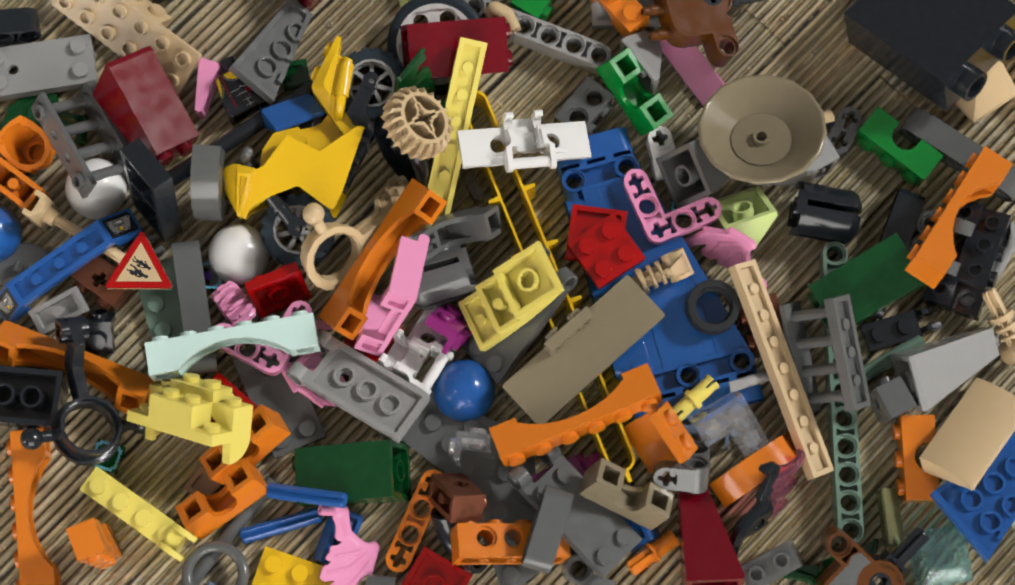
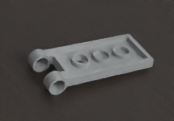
M91 34L0 47V101L37 96L42 92L50 94L81 89L85 82L95 80L98 83L94 41ZM17 67L19 70L16 74L12 75L9 73L10 69Z
M319 329L320 349L326 356L314 372L303 364L294 361L286 371L287 377L297 385L307 387L399 444L431 400L430 395L334 338L328 332ZM347 374L350 376V380L342 382L340 377Z

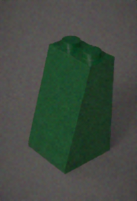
M896 232L810 284L809 288L812 292L807 295L814 307L818 308L819 306L825 307L824 299L850 294L855 324L857 325L926 284L905 271L911 261L906 258L909 251ZM823 318L822 320L829 329L827 318Z
M388 439L294 448L295 456L292 458V468L295 472L296 482L294 486L346 493L348 495L347 505L411 501L409 446L400 442L398 444ZM296 502V505L305 507L319 506L315 504Z

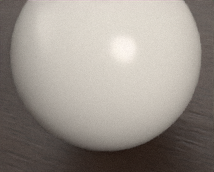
M101 158L84 160L90 172L115 165ZM68 174L65 182V194L68 203L78 214L90 219H101L114 214L121 208L127 195V183L122 174L96 181L97 184L91 193L83 199L78 190L73 186Z
M231 224L222 228L214 235L208 249V259L213 272L223 281H232L237 285H245V282L252 280L258 275H262L267 269L270 260V254L264 246L261 232L246 224Z

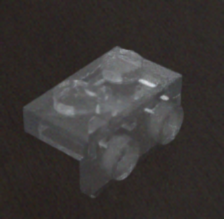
M470 428L469 432L457 430L456 438L451 437L449 445L450 458H453L456 466H462L464 450L492 453L493 440L492 436L486 433L487 430L481 428Z

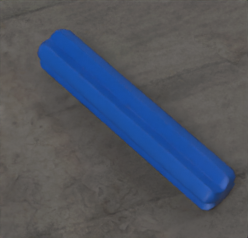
M269 483L266 491V496L271 499L345 508L348 500V495L343 492Z
M318 507L310 508L241 528L240 537L242 542L247 544L322 521V516L318 515Z

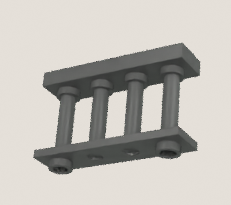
M95 80L85 82L76 98L51 104L46 93L42 92L31 106L34 118L40 123L68 172L73 186L78 190L82 199L88 197L96 186V181L110 176L122 174L128 185L120 149L129 143L92 96L97 85ZM83 108L90 119L64 126L57 113ZM91 130L97 131L102 142L77 149L70 137ZM108 152L116 164L90 172L84 158Z
M850 294L824 299L825 307L802 310L800 301L780 305V320L783 325L785 340L812 412L821 410L820 403L843 401L845 412L856 411L870 406L871 401ZM827 318L830 335L807 337L804 321ZM833 346L835 363L812 364L809 348ZM838 374L841 390L818 392L815 376Z

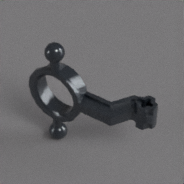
M84 315L57 318L55 320V336L60 344L66 343L64 367L72 401L67 402L57 411L51 424V430L41 432L36 428L30 427L21 433L20 442L27 450H35L42 443L54 442L57 451L67 460L78 465L94 466L107 461L117 451L122 439V431L133 430L137 434H144L146 427L122 420L117 410L108 401L97 396H90L83 369L85 341L89 338L90 327L88 319ZM81 408L92 409L101 413L111 427V440L109 444L98 450H84L77 447L69 440L66 434V417L72 411Z

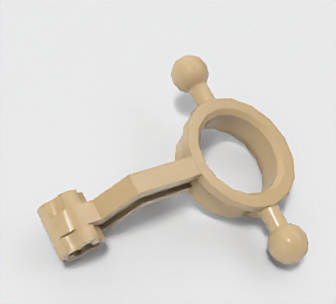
M405 176L389 178L386 181L385 190L374 197L375 212L354 227L338 222L324 223L325 212L320 204L310 203L304 207L302 212L303 219L306 223L313 225L314 229L306 236L301 246L300 260L307 277L315 286L327 291L338 288L409 184ZM345 234L349 236L352 248L346 264L333 274H318L315 270L314 258L320 244L333 235Z

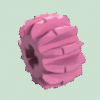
M232 281L220 285L211 294L212 302L232 326H236L235 324L240 321H252L256 316V308L252 305V302L242 289Z

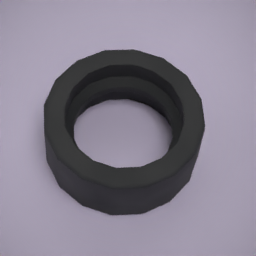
M706 280L697 284L690 292L686 303V316L690 324L698 332L706 335H719L728 331L737 320L740 311V299L736 291L728 283L720 280ZM718 292L727 299L729 312L723 321L708 323L699 317L696 304L702 294Z

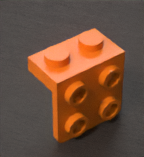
M668 401L624 426L629 442L652 474L657 463L669 460L678 461L681 464L690 459L698 449L693 438L687 432Z

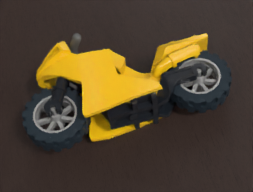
M336 36L334 42L329 41L323 52L325 59L321 66L317 65L310 78L313 81L311 87L313 95L327 115L322 123L301 130L299 127L272 134L262 149L260 168H258L259 164L257 161L251 160L253 155L251 147L243 148L238 164L234 163L223 168V186L237 217L247 220L252 214L268 208L266 210L267 213L262 219L261 236L268 253L278 263L285 265L297 262L298 267H302L300 260L301 251H295L292 248L295 243L303 244L304 237L311 232L307 228L311 224L301 219V211H303L307 204L317 203L323 207L325 212L324 223L334 222V219L338 216L346 200L349 188L356 174L359 173L360 166L366 154L369 153L370 146L375 139L374 127L371 121L376 122L381 118L384 112L383 107L394 92L395 78L400 76L404 70L401 61L396 59L391 52H384L381 48L375 47L374 49L362 48L357 53L356 51L352 52L349 57H342V39ZM365 67H370V72L365 75L359 72V70ZM374 67L381 68L385 72L378 77L374 73ZM355 76L362 80L361 85L353 86ZM390 76L392 87L379 84L386 77ZM378 90L391 93L384 101H382L378 94ZM280 222H282V224L287 228L288 231L278 233V227ZM335 235L327 238L320 244L315 253V265L329 254L335 242ZM290 236L291 241L288 247H285L279 238Z

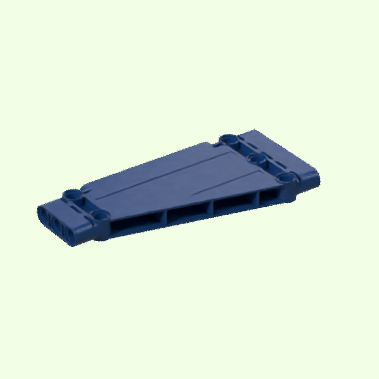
M620 127L588 135L591 158L557 161L556 169L561 183V191L566 200L564 203L569 223L573 204L628 211L625 230L645 256L643 262L601 290L597 289L583 269L592 303L597 302L614 284H617L626 275L634 276V269L641 268L643 272L646 270L644 266L649 264L652 268L654 267L653 262L657 260L661 264V256L682 247L694 271V274L680 281L671 283L668 278L667 284L658 283L659 288L649 287L650 292L647 295L662 310L665 316L611 365L615 380H618L620 384L623 380L622 373L648 363L662 398H666L662 399L663 403L668 401L670 406L673 407L684 397L683 393L685 391H691L709 374L714 379L712 382L720 383L718 384L720 388L716 389L702 402L703 406L699 410L695 409L682 423L764 400L760 384L730 393L729 381L757 373L754 365V355L736 325L733 324L728 331L719 335H706L698 332L690 324L686 316V303L690 292L697 284L708 279L683 237L662 245H653L647 240L624 190L625 174L619 171V167L622 165L642 170L634 156L627 129ZM633 176L631 183L629 185L636 186L638 190V196H634V198L637 199L640 195L649 192L648 190H646L644 193H642L640 189V184L643 180H637L635 176ZM570 179H576L581 185L576 189H572L567 186L566 182ZM657 195V198L662 206L664 213H668ZM643 200L639 204V209L645 214H650L655 210V206L650 200ZM670 219L666 220L668 222L667 227L659 229L656 225L651 234H657L659 238H662L663 232L671 228L672 234L675 233L671 227ZM716 292L702 294L697 301V313L705 322L719 323L728 315ZM737 356L744 357L747 360L748 366L744 369L738 368L734 364V358ZM690 371L693 373L695 381L692 383L683 382L680 378V373ZM641 411L632 415L629 421L631 422L647 412Z

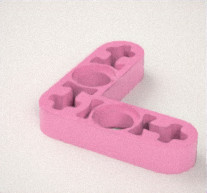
M631 169L624 177V190L647 240L653 245L665 244L701 229L703 226L713 224L721 215V204L713 197L702 198L665 214L652 184L643 170ZM635 176L637 180L642 179L640 189L642 193L646 190L649 193L642 194L635 199L634 196H638V190L635 185H629L632 177ZM643 200H650L653 202L655 210L650 214H645L639 209V204ZM706 204H708L709 208H715L712 217L705 213L699 216L700 222L697 223L696 215L692 209H695L696 214L704 210ZM681 214L689 216L691 225L687 228L679 227L676 224V217ZM670 219L671 227L675 233L672 234L671 228L663 232L662 238H659L657 234H651L654 226L657 225L659 229L667 227L668 222L666 220Z
M295 301L288 307L282 318L290 317L295 310L301 311L302 308L308 311V313L313 311L308 303ZM219 323L215 325L224 326V328L234 327L227 323ZM243 344L235 345L234 350H232L234 345L220 349L270 376L282 373L292 357L282 350L266 345L255 344L256 351L251 356L241 354L240 349ZM262 349H265L263 354L269 359L277 356L279 365H272L271 368H268L267 361L259 358Z

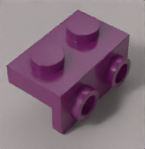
M453 305L441 306L429 314L425 325L448 338L441 351L445 355L452 350L457 351L461 344L464 346L471 335V330H469L461 310Z

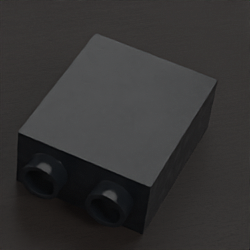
M857 0L844 13L848 41L851 45L946 112L960 98L965 101L974 99L986 84L988 77L986 73L998 61L1008 64L1015 58V4L1009 0Z

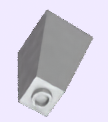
M980 327L892 353L890 358L896 378L899 376L903 378L917 405L913 410L924 412L932 408L999 356L998 347L1000 342L993 328Z

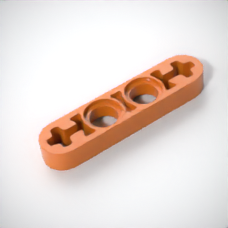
M431 469L422 475L387 552L386 564L395 573H403L409 569L432 519L430 513L434 506L428 501V496L419 495L421 490L425 493L427 492L429 484L426 482V479H431V474L442 473L439 470ZM420 500H424L430 505V511L425 516H418L414 512V505ZM407 526H414L418 530V537L413 542H407L402 537V532ZM400 541L404 546L413 547L411 553L405 550L403 558L406 560V564H400L396 568L391 557L392 555L398 556L401 547H396L397 542Z

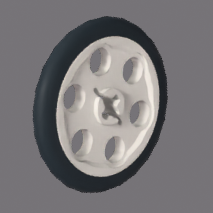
M411 0L397 12L390 24L387 36V51L391 52L403 64L400 26L414 24V19L418 15L426 16L428 23L441 22V15L447 11L453 13L455 20L480 19V16L463 0ZM451 77L430 78L433 79L434 87L436 88L434 95H447Z

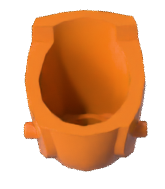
M19 115L0 131V153L10 164L20 169V172L24 175L28 172L36 174L38 171H43L50 167L56 151L44 130L38 124Z

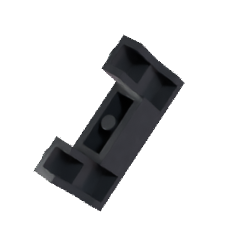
M970 202L959 209L956 215L958 218L976 224L972 236L966 237L958 263H961L957 277L953 276V279L943 277L934 289L927 285L923 295L924 304L935 305V307L954 312L965 318L979 321L985 303L982 293L988 290L989 287H995L998 278V272H995L998 262H1003L1006 254V247L1003 245L1010 227L1011 215L985 209L983 204Z

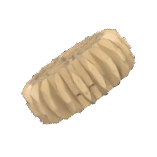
M414 85L409 88H401L392 94L383 107L384 112L381 116L382 120L385 121L382 128L388 130L386 138H391L394 141L393 147H399L401 155L408 153L410 159L418 158L420 161L434 158L444 151L452 139L450 134L453 131V127L449 125L452 118L446 115L448 108H443L440 104L442 99L436 100L434 92L427 94L424 87L418 89Z

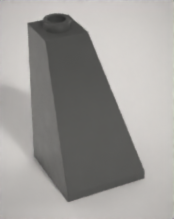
M757 138L759 141L766 140L765 138ZM699 139L656 158L676 209L715 193L730 179L729 176L711 164L700 147Z

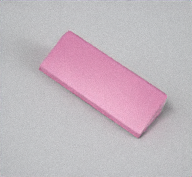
M667 40L659 41L662 45L663 55L702 107H704L705 102L721 86L725 85L697 46L677 48L672 46Z

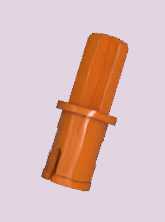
M668 530L667 533L651 544L646 543V548L627 560V568L633 575H637L655 561L659 563L662 556L680 545L678 539L672 531Z

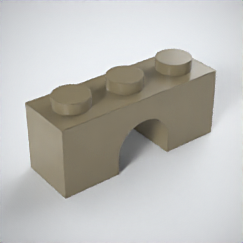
M604 458L599 459L585 470L579 495L649 530H653L669 519L674 498L673 493L652 482L643 487L626 485L623 483L626 469Z

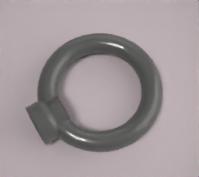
M210 541L199 545L188 555L182 568V585H194L193 571L197 562L208 553L221 552L230 556L237 566L238 577L234 585H247L249 580V567L245 556L237 547L224 541Z

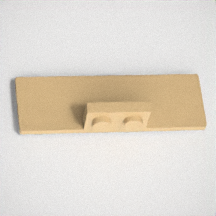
M52 0L51 2L53 7L120 57L150 46L178 96L181 95L202 57L200 52L166 28L169 26L172 17L165 13L166 11L163 7L149 0Z

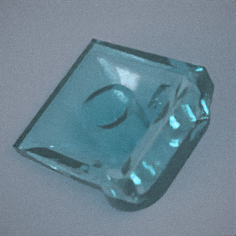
M951 525L923 530L928 534L929 540L910 559L915 584L952 585L974 581L967 547L968 541L958 529Z

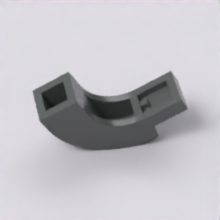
M193 144L190 194L193 215L197 220L223 221L224 215L229 214V203L225 200L223 194L225 151L221 146Z
M489 205L464 209L437 217L432 225L428 223L408 238L417 241L421 234L429 237L426 262L445 248L468 242L490 241L504 232L505 229L499 206Z

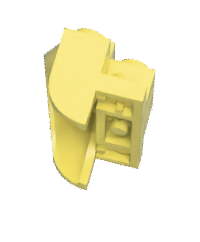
M184 373L181 378L161 380L159 383L149 384L148 403L140 404L139 408L127 410V421L145 426V439L151 441L156 440V436L164 432L210 447L222 445V463L230 465L237 462L248 448L253 405L244 403L242 398L234 396L232 388L221 385L220 380L200 379L199 374ZM211 415L216 423L211 422Z

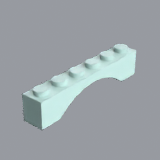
M302 310L293 312L290 317L268 316L262 322L257 323L240 321L235 324L236 326L229 328L212 326L207 329L208 331L201 333L185 331L180 333L179 337H154L151 342L144 343L149 376L154 382L182 377L191 366L204 356L233 345H266L282 350L291 356L321 352L316 319L313 312L308 313V311Z

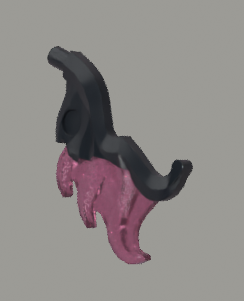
M801 449L797 450L796 457L787 464L778 465L772 461L759 466L758 470L766 475L755 495L756 503L739 521L729 538L737 557L743 541L764 528L769 523L767 520L779 514L788 503L785 497L798 482L793 477L803 465L806 456L805 452Z

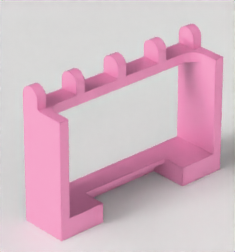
M421 234L417 241L401 236L390 284L383 295H372L366 314L368 320L357 334L354 345L355 349L380 357L417 300L430 239L427 235Z

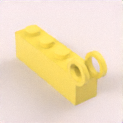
M97 466L79 489L180 562L184 557L179 552L187 541L190 540L195 543L198 539L186 528Z

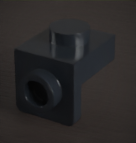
M104 309L88 313L86 319H88L90 328L89 338L85 341V351L89 353H114L113 323L116 319V313H108Z

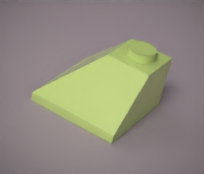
M756 186L717 199L721 204L722 211L720 217L714 223L716 228L719 229L732 227L755 240L757 246L778 214L761 188ZM714 207L709 208L712 216L715 210Z

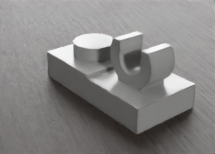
M75 286L33 308L28 313L39 333L44 335L55 329V320L57 318L80 316L90 309L84 294Z

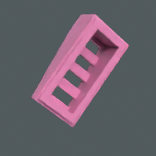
M202 57L198 62L194 108L199 119L204 120L207 117L218 87L216 79L222 76L223 71L218 62Z

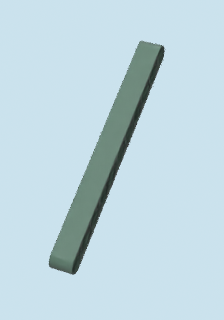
M833 241L825 245L819 255L820 278L848 262V252L844 244ZM827 252H836L839 255V261L833 262L829 260ZM822 320L823 335H830L829 329ZM833 346L823 347L824 364L833 363V359H835ZM838 374L825 375L826 392L834 391L835 386H840ZM843 401L827 403L829 456L834 471L830 472L833 526L843 529L844 525L852 526L855 530L853 540L857 543L864 534L857 410L845 412ZM839 413L845 414L849 420L848 426L839 425L836 421V415ZM839 441H845L849 444V454L840 453L837 447ZM841 469L850 471L852 474L851 482L846 483L840 479L839 471ZM842 497H849L853 501L854 507L852 511H846L842 508ZM842 536L835 537L837 542L841 544Z

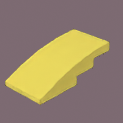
M540 241L535 242L492 270L494 275L475 286L476 291L458 302L480 351L486 352L510 336L546 308L564 291Z

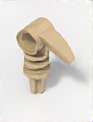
M683 247L661 256V264L657 260L653 262L654 267L652 268L649 264L644 266L646 270L643 272L641 268L634 269V276L631 278L646 294H649V287L659 288L658 283L662 282L665 285L668 283V278L671 283L691 276L694 274V271Z
M990 288L982 293V297L992 315L987 321L989 325H997L994 328L996 334L1001 333L998 338L999 342H1003L999 349L1002 361L1007 365H1014L1015 319L1011 320V318H1013L1015 311L1013 308H1005L997 290Z

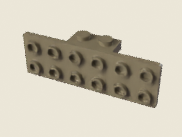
M626 275L590 308L587 306L582 310L576 308L566 317L568 323L561 329L558 327L553 328L544 337L546 339L544 349L503 384V389L535 424L547 423L659 323L665 314L629 275Z

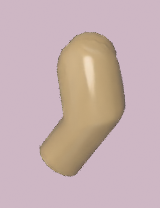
M498 1L490 2L489 6L485 7L484 14L487 18L505 17V22H509L510 34L521 30L519 21L511 7Z

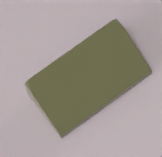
M882 488L876 492L883 546H899L904 541L899 497L896 495V489Z

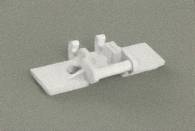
M533 110L531 118L512 120L514 118L513 112H504L501 119L502 127L457 131L462 169L504 165L505 171L511 173L514 169L538 167L556 169L557 161L591 158L585 121L541 124L543 110ZM548 136L556 139L558 143L557 148H555V143L548 139ZM492 141H500L505 149L502 152L495 153L491 149L490 143ZM541 152L543 156L513 158V154Z
M440 307L425 310L408 337L404 335L402 329L398 328L393 336L395 343L388 354L382 353L378 359L379 365L429 395L432 392L431 387L446 363L452 361L454 357L452 352H449L447 355L441 353L448 338L425 325L429 314ZM424 336H430L435 341L432 343H426L422 341L421 338ZM428 356H432L436 360L422 382L414 379Z

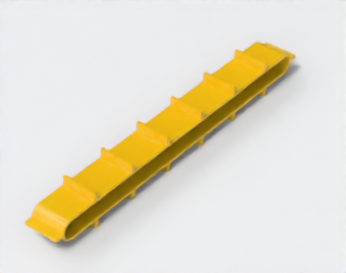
M477 90L474 106L484 109L492 128H499L488 98L483 92ZM470 121L469 130H473V126H472V124H471V121ZM498 141L501 151H504V145ZM482 167L494 195L493 199L488 200V206H499L518 254L523 251V248L490 168ZM514 169L511 175L538 241L550 251L549 260L555 272H557L558 268L552 255L558 252L559 241L558 239L546 241L530 202L531 199L535 198L536 185L532 183L524 186L517 169ZM569 294L566 295L563 302L568 314L581 307V295L572 298L569 297ZM550 318L546 324L549 332L555 328ZM600 374L596 378V382L603 399H605L609 395V391L602 374ZM580 392L576 398L581 411L584 412L588 410L582 392ZM614 422L630 464L626 468L623 483L630 486L632 483L630 471L635 462V455L622 423ZM588 433L581 436L583 438L592 435L601 458L609 461L598 433Z

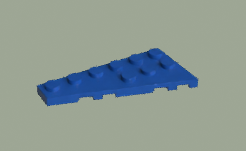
M1015 432L1011 435L974 490L946 481L930 494V497L985 563H987L1015 520Z

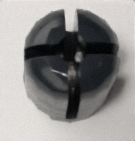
M803 181L796 183L795 189H798L799 193L798 197L794 198L793 204H790L787 226L791 227L788 235L825 242L849 243L855 237L860 225L861 218L858 214L862 213V203L859 195L852 190Z

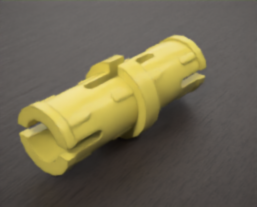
M709 374L691 391H685L683 393L684 397L672 407L676 414L680 411L678 418L681 422L695 409L699 410L703 406L702 402L716 389L720 388L717 382H712L714 379Z

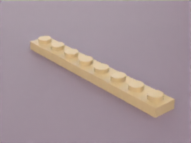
M753 259L729 267L728 270L806 479L811 480L834 471L756 260Z

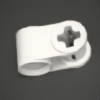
M659 126L657 129L649 132L646 140L650 167L655 182L664 180L656 158L676 149L670 130ZM656 136H659L660 139H665L662 146H659L658 142H653Z

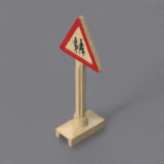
M37 189L34 195L39 201L33 210L29 211L26 208L22 210V213L36 227L43 231H46L49 225L52 227L57 226L72 236L84 230L62 217L59 207L46 194ZM144 232L138 234L126 253L113 246L102 253L119 263L106 283L107 289L171 290L173 288Z

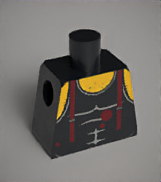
M230 56L219 63L224 74L216 79V83L227 116L232 126L259 113L263 108L270 106V104L229 71V68L235 62L234 57Z

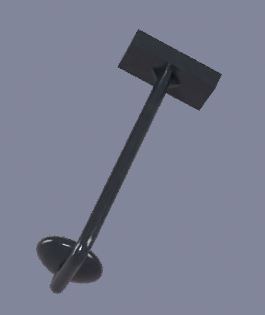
M374 67V73L378 77L385 72L381 68ZM390 76L381 81L383 85L392 87ZM307 81L272 105L306 93L314 97L311 88L313 81ZM261 111L209 145L221 146L226 154L265 128ZM379 118L374 124V135L380 152L397 176H405L408 183L413 178L426 186L430 177L428 159L420 161L418 158L410 159L408 153L401 155V149L393 147L394 141L391 138H386L388 130L382 128L385 121ZM137 138L120 149L132 203L165 243L182 232L175 186L190 177L192 156L167 171L140 138Z

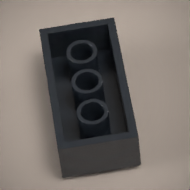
M0 365V426L20 428L44 427L47 430H51V424L57 411L67 403L69 384L66 373L56 370Z

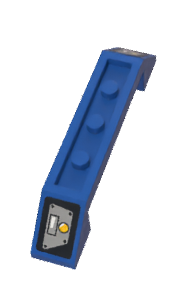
M128 208L96 220L6 283L0 292V314L3 319L14 323L27 314L28 311L32 310L29 304L113 245L117 244L123 247L136 238L140 232H144L131 210Z

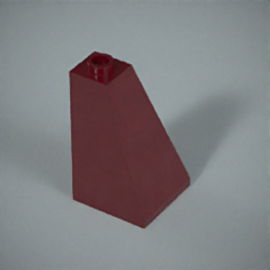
M707 488V491L700 494L677 491L682 585H743L745 580L744 572L709 489Z

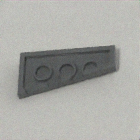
M289 0L232 64L229 71L268 104L272 105L313 14L297 0Z

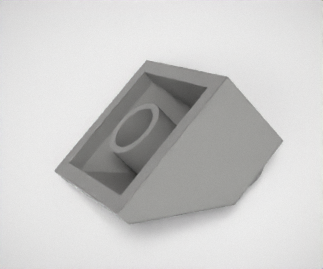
M644 30L624 37L621 40L620 51L628 47L644 69L638 75L641 85L648 93L655 95L660 79L662 45L657 40L651 41L649 34Z

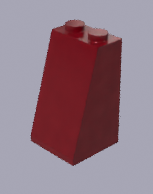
M505 17L416 23L400 26L404 69L419 49L424 48L426 50V60L419 66V70L422 67L428 66L432 74L431 78L451 77L459 37L488 43L481 74L509 72V66L513 64L512 52L507 50V39H510L509 22H505Z
M147 46L106 63L92 96L128 143L140 138L162 166H166L180 155L182 157L189 155L192 152L193 144L196 143L199 137V133L153 49Z

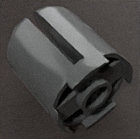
M465 243L445 248L425 262L417 300L414 303L419 309L430 310L461 301L476 291L477 281Z

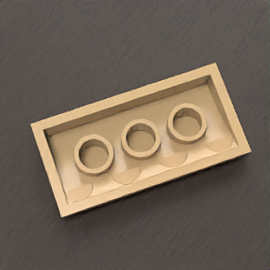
M976 377L919 457L923 472L974 490L1015 431V395L997 385Z

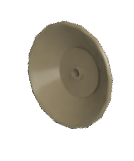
M768 74L743 76L721 86L705 102L697 124L700 147L711 164L732 179L755 185L782 183L805 172L820 156L827 135L824 111L813 95L792 80ZM757 138H765L766 140L759 141Z

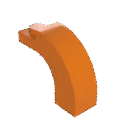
M787 432L779 436L709 484L725 508L763 483L766 475L758 470L760 465L773 461L780 466L781 471L799 459L790 433Z

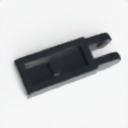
M935 305L919 309L915 312L911 310L861 325L860 329L868 352L871 353L895 346L918 335L922 337L924 334L943 328L941 322H932L921 328L917 319L936 313Z

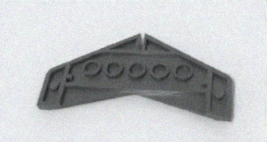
M431 393V400L402 438V441L442 472L463 473L485 494L487 501L486 509L483 511L482 521H477V523H486L493 519L503 520V523H514L516 520L528 519L532 523L536 510L507 481L506 474L514 467H504L489 431V428L500 423L485 416L465 422L453 420L439 410L433 393ZM532 456L520 465L531 476L536 474L534 456ZM505 536L507 544L515 546V541L511 537ZM483 538L485 546H488L486 539ZM521 564L493 565L500 585H524L540 572L521 566Z

